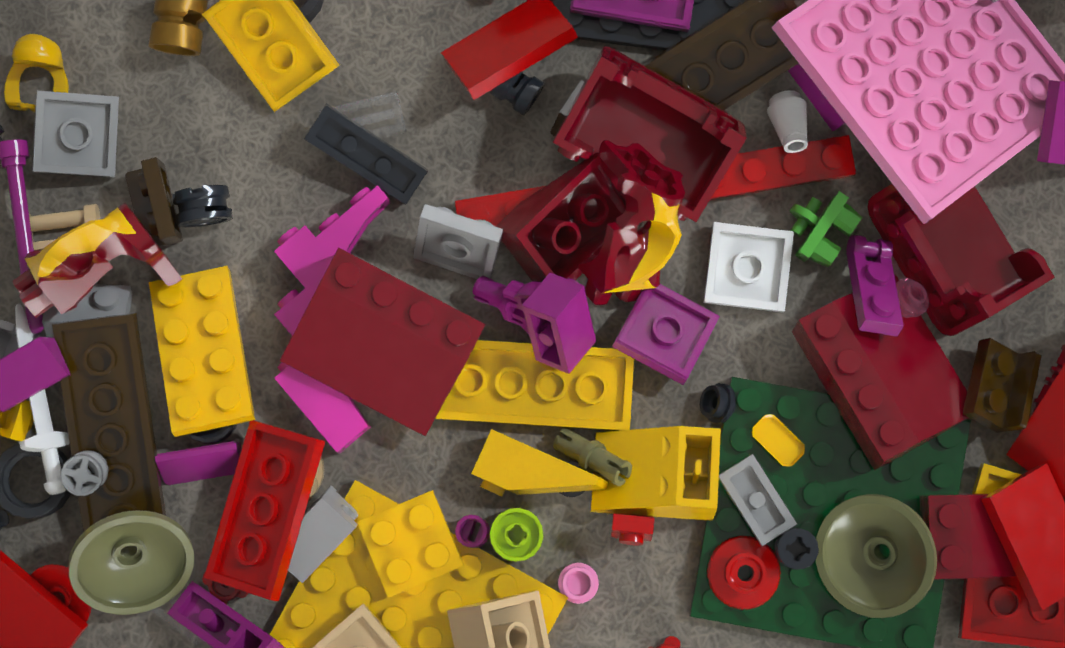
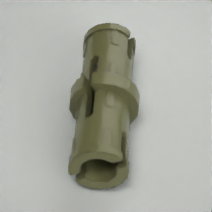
M568 427L560 431L562 435L567 437V440L559 435L555 437L554 449L579 462L581 469L589 473L596 472L617 486H621L626 482L625 479L618 476L619 473L627 478L630 477L632 464L607 451L603 443L597 440L589 441Z

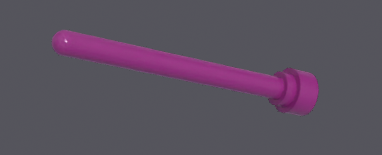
M16 139L0 142V162L2 168L7 171L20 274H23L29 269L24 258L29 252L34 251L23 167L27 165L26 159L30 155L28 141ZM25 306L31 332L33 334L41 333L44 329L42 322L43 314L35 318Z

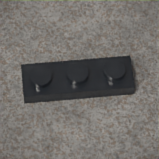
M327 103L304 137L306 141L374 185H378L382 190L405 205L428 172L427 168Z

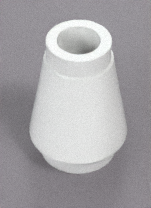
M796 91L779 92L770 98L767 114L784 150L788 153H797L808 146L806 101Z

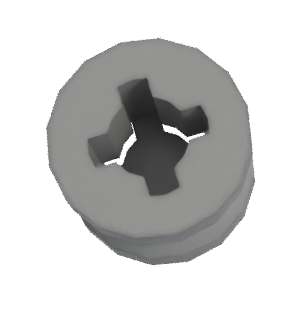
M89 450L75 454L65 462L61 470L63 486L68 492L76 496L92 494L105 483L108 477L106 460L101 454ZM88 465H89V468L91 469L92 473H95V475H93V474L90 473V470L88 469Z

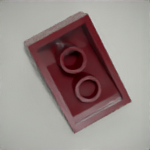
M598 152L520 202L495 226L503 229L501 241L532 281L542 282L549 273L576 281L583 274L578 268L579 264L590 256L599 254L604 242L607 224L613 223V220L624 213L626 200L624 193L617 188L618 177L602 161Z
M988 494L919 496L920 517L932 534L937 552V569L934 579L1016 576L981 501V498Z

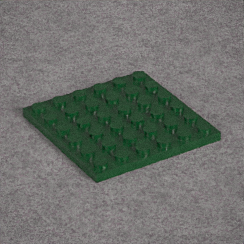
M731 377L730 386L735 393L736 408L731 417L722 425L719 474L753 454L797 524L792 528L807 530L816 538L826 516L842 502L859 495L878 494L892 497L908 505L919 516V496L959 495L971 420H965L874 471L829 394ZM774 414L805 444L804 455L793 466H782L752 437V427L764 415ZM720 480L718 481L717 511L713 521L706 520L690 617L859 648H934L945 579H934L926 596L907 612L888 618H872L852 612L829 593L820 578L816 560L811 566L799 570L786 567L779 562L781 571L780 582L776 592L766 603L753 609L742 610L732 608L721 602L711 590L707 577L708 563L712 553L722 542L732 537L755 536ZM776 538L766 543L773 551ZM880 544V552L884 556H889V548L885 544ZM748 565L741 566L738 570L740 580L746 581L752 576L751 568Z

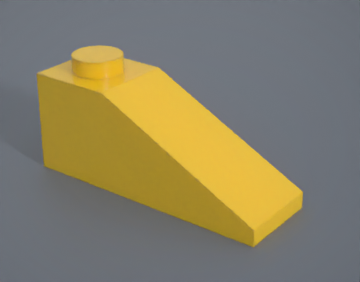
M491 429L471 473L483 479L480 487L501 497L505 490L517 495L606 490L609 484L608 481L493 429Z

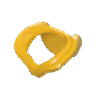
M27 34L19 38L12 51L14 63L5 82V102L10 109L18 111L30 109L32 112H35V104L21 103L19 83L23 71L29 67H41L49 71L54 80L53 92L68 93V79L63 66L61 50L54 41L38 34Z

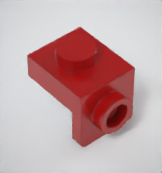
M614 513L611 537L619 538V543L627 545H643L644 541L651 542L655 518L653 516Z

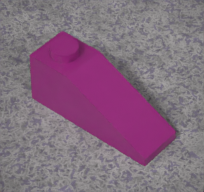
M193 581L167 613L212 648H285L271 635Z

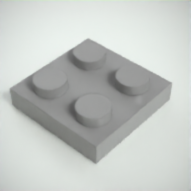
M37 90L32 172L114 178L119 97Z
M425 204L419 220L413 258L475 279L481 276L491 279L503 229L495 227L485 220H473L455 214L452 210L445 207H433Z

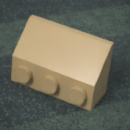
M539 590L447 610L454 648H550Z

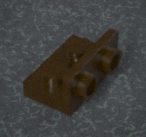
M157 157L142 160V169L125 174L134 214L159 247L182 242L181 229L176 226L175 215L177 213L173 204L165 164Z
M992 338L979 340L963 415L997 433L1025 429L1030 416L1042 355L1035 351L1019 354Z

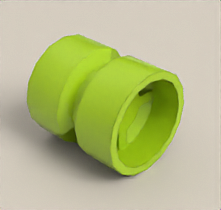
M523 508L508 509L499 514L492 523L490 530L491 544L496 553L504 559L514 562L525 561L534 556L541 547L543 540L542 525L537 516L529 510Z

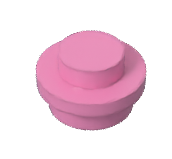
M572 563L566 566L558 579L560 593L567 596L568 601L577 604L591 600L597 593L599 586L596 572L584 563Z

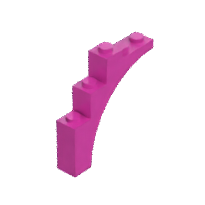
M378 185L372 190L366 187L358 192L349 201L352 207L343 215L339 216L337 213H334L319 226L318 229L321 233L315 237L304 225L300 230L297 227L291 228L278 239L277 242L280 246L274 252L305 287L300 293L294 289L284 296L277 304L280 310L274 314L292 336L338 247L351 254V251L368 225L391 203ZM282 362L277 368L281 372L274 379L337 453H342L371 428L352 398Z

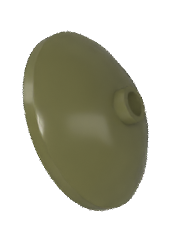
M859 495L836 506L826 516L819 528L816 537L819 548L816 565L820 578L829 593L852 612L872 618L897 616L917 605L930 590L937 569L935 543L925 522L905 503L885 495ZM880 544H885L889 548V556H884L880 552Z
M126 511L108 516L96 522L77 539L69 556L68 573L71 585L77 596L92 608L116 615L138 614L167 603L184 588L193 571L194 551L187 532L173 519L156 512Z

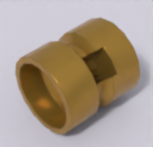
M155 0L153 13L159 19L151 25L148 46L151 49L183 56L200 55L203 31L198 28V24L205 21L202 13L207 10L208 0Z

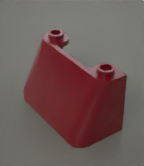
M604 46L554 137L553 143L559 146L557 149L559 153L575 162H578L580 158L589 159L596 152L599 153L603 140H609L616 145L625 147L631 145V143H639L661 164L681 172L683 175L681 182L685 195L678 207L677 217L681 221L689 218L697 222L747 137L744 124L734 116L617 50Z
M893 184L873 195L868 201V213L883 240L892 242V256L932 323L944 335L955 336L988 319L1055 278L1044 257L1035 250L1025 248L1016 253L1014 252L975 186L925 224L922 223Z

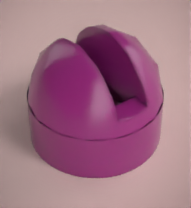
M466 515L458 521L455 533L462 545L478 548L487 542L490 528L487 521L482 517ZM476 523H481L475 542L469 541L475 530Z

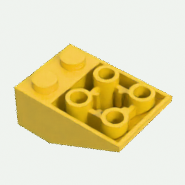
M672 426L596 432L595 440L603 443L606 450L630 462L632 464V472L629 478L619 473L618 476L626 481L621 486H617L607 478L593 472L594 475L608 481L609 484L606 490H592L591 512L713 521L718 504L721 429Z

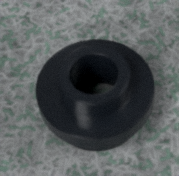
M723 383L706 387L702 392L699 403L702 415L713 423L722 424L726 422L736 408V398L732 387Z

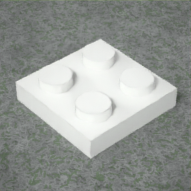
M713 222L703 303L785 312L794 232Z

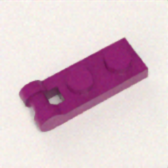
M853 234L847 242L846 255L859 330L897 337L904 325L891 260L893 244L891 241L882 239L870 242L867 241L865 236ZM866 257L872 258L873 262L867 261Z

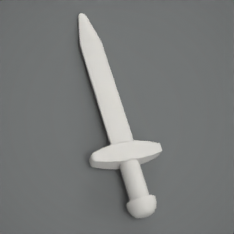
M17 304L15 307L16 338L18 348L34 340V335L29 328L22 305ZM44 389L29 398L37 435L24 439L19 444L22 450L41 452L47 483L43 484L44 489L50 495H56L66 491L61 480V465L57 448L68 445L70 442L67 432L53 430Z

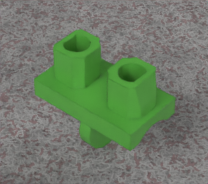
M838 191L820 218L815 215L822 205V202L812 197L805 208L798 204H793L789 211L797 221L790 231L801 237L807 226L812 228L794 256L803 262L811 259L823 266H831L842 248L824 237L829 227L832 225L849 237L862 219L860 214L846 204L849 199L848 196Z

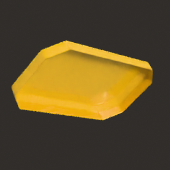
M774 414L764 415L752 427V437L782 466H793L804 455L805 444Z

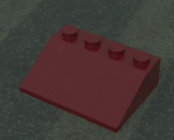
M338 247L280 362L426 436L486 324Z
M896 274L894 276L904 325L897 337L859 330L853 293L834 300L799 319L792 330L798 344L874 471L969 419L963 415L968 391Z

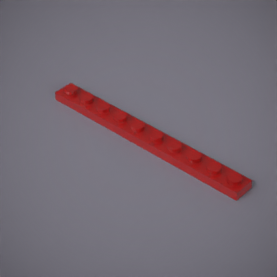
M845 135L807 142L808 146L804 150L797 153H788L784 150L783 146L738 153L710 200L855 176L856 169L850 136ZM545 186L455 201L456 213L473 220H485L496 226L520 202Z

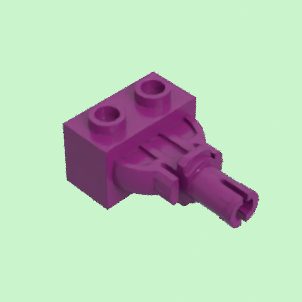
M549 273L542 282L532 281L523 284L512 280L506 286L486 276H481L473 286L472 292L475 295L474 299L476 301L499 308L504 320L520 325L529 333L536 361L570 374L596 342L584 285L579 284L573 279H566Z

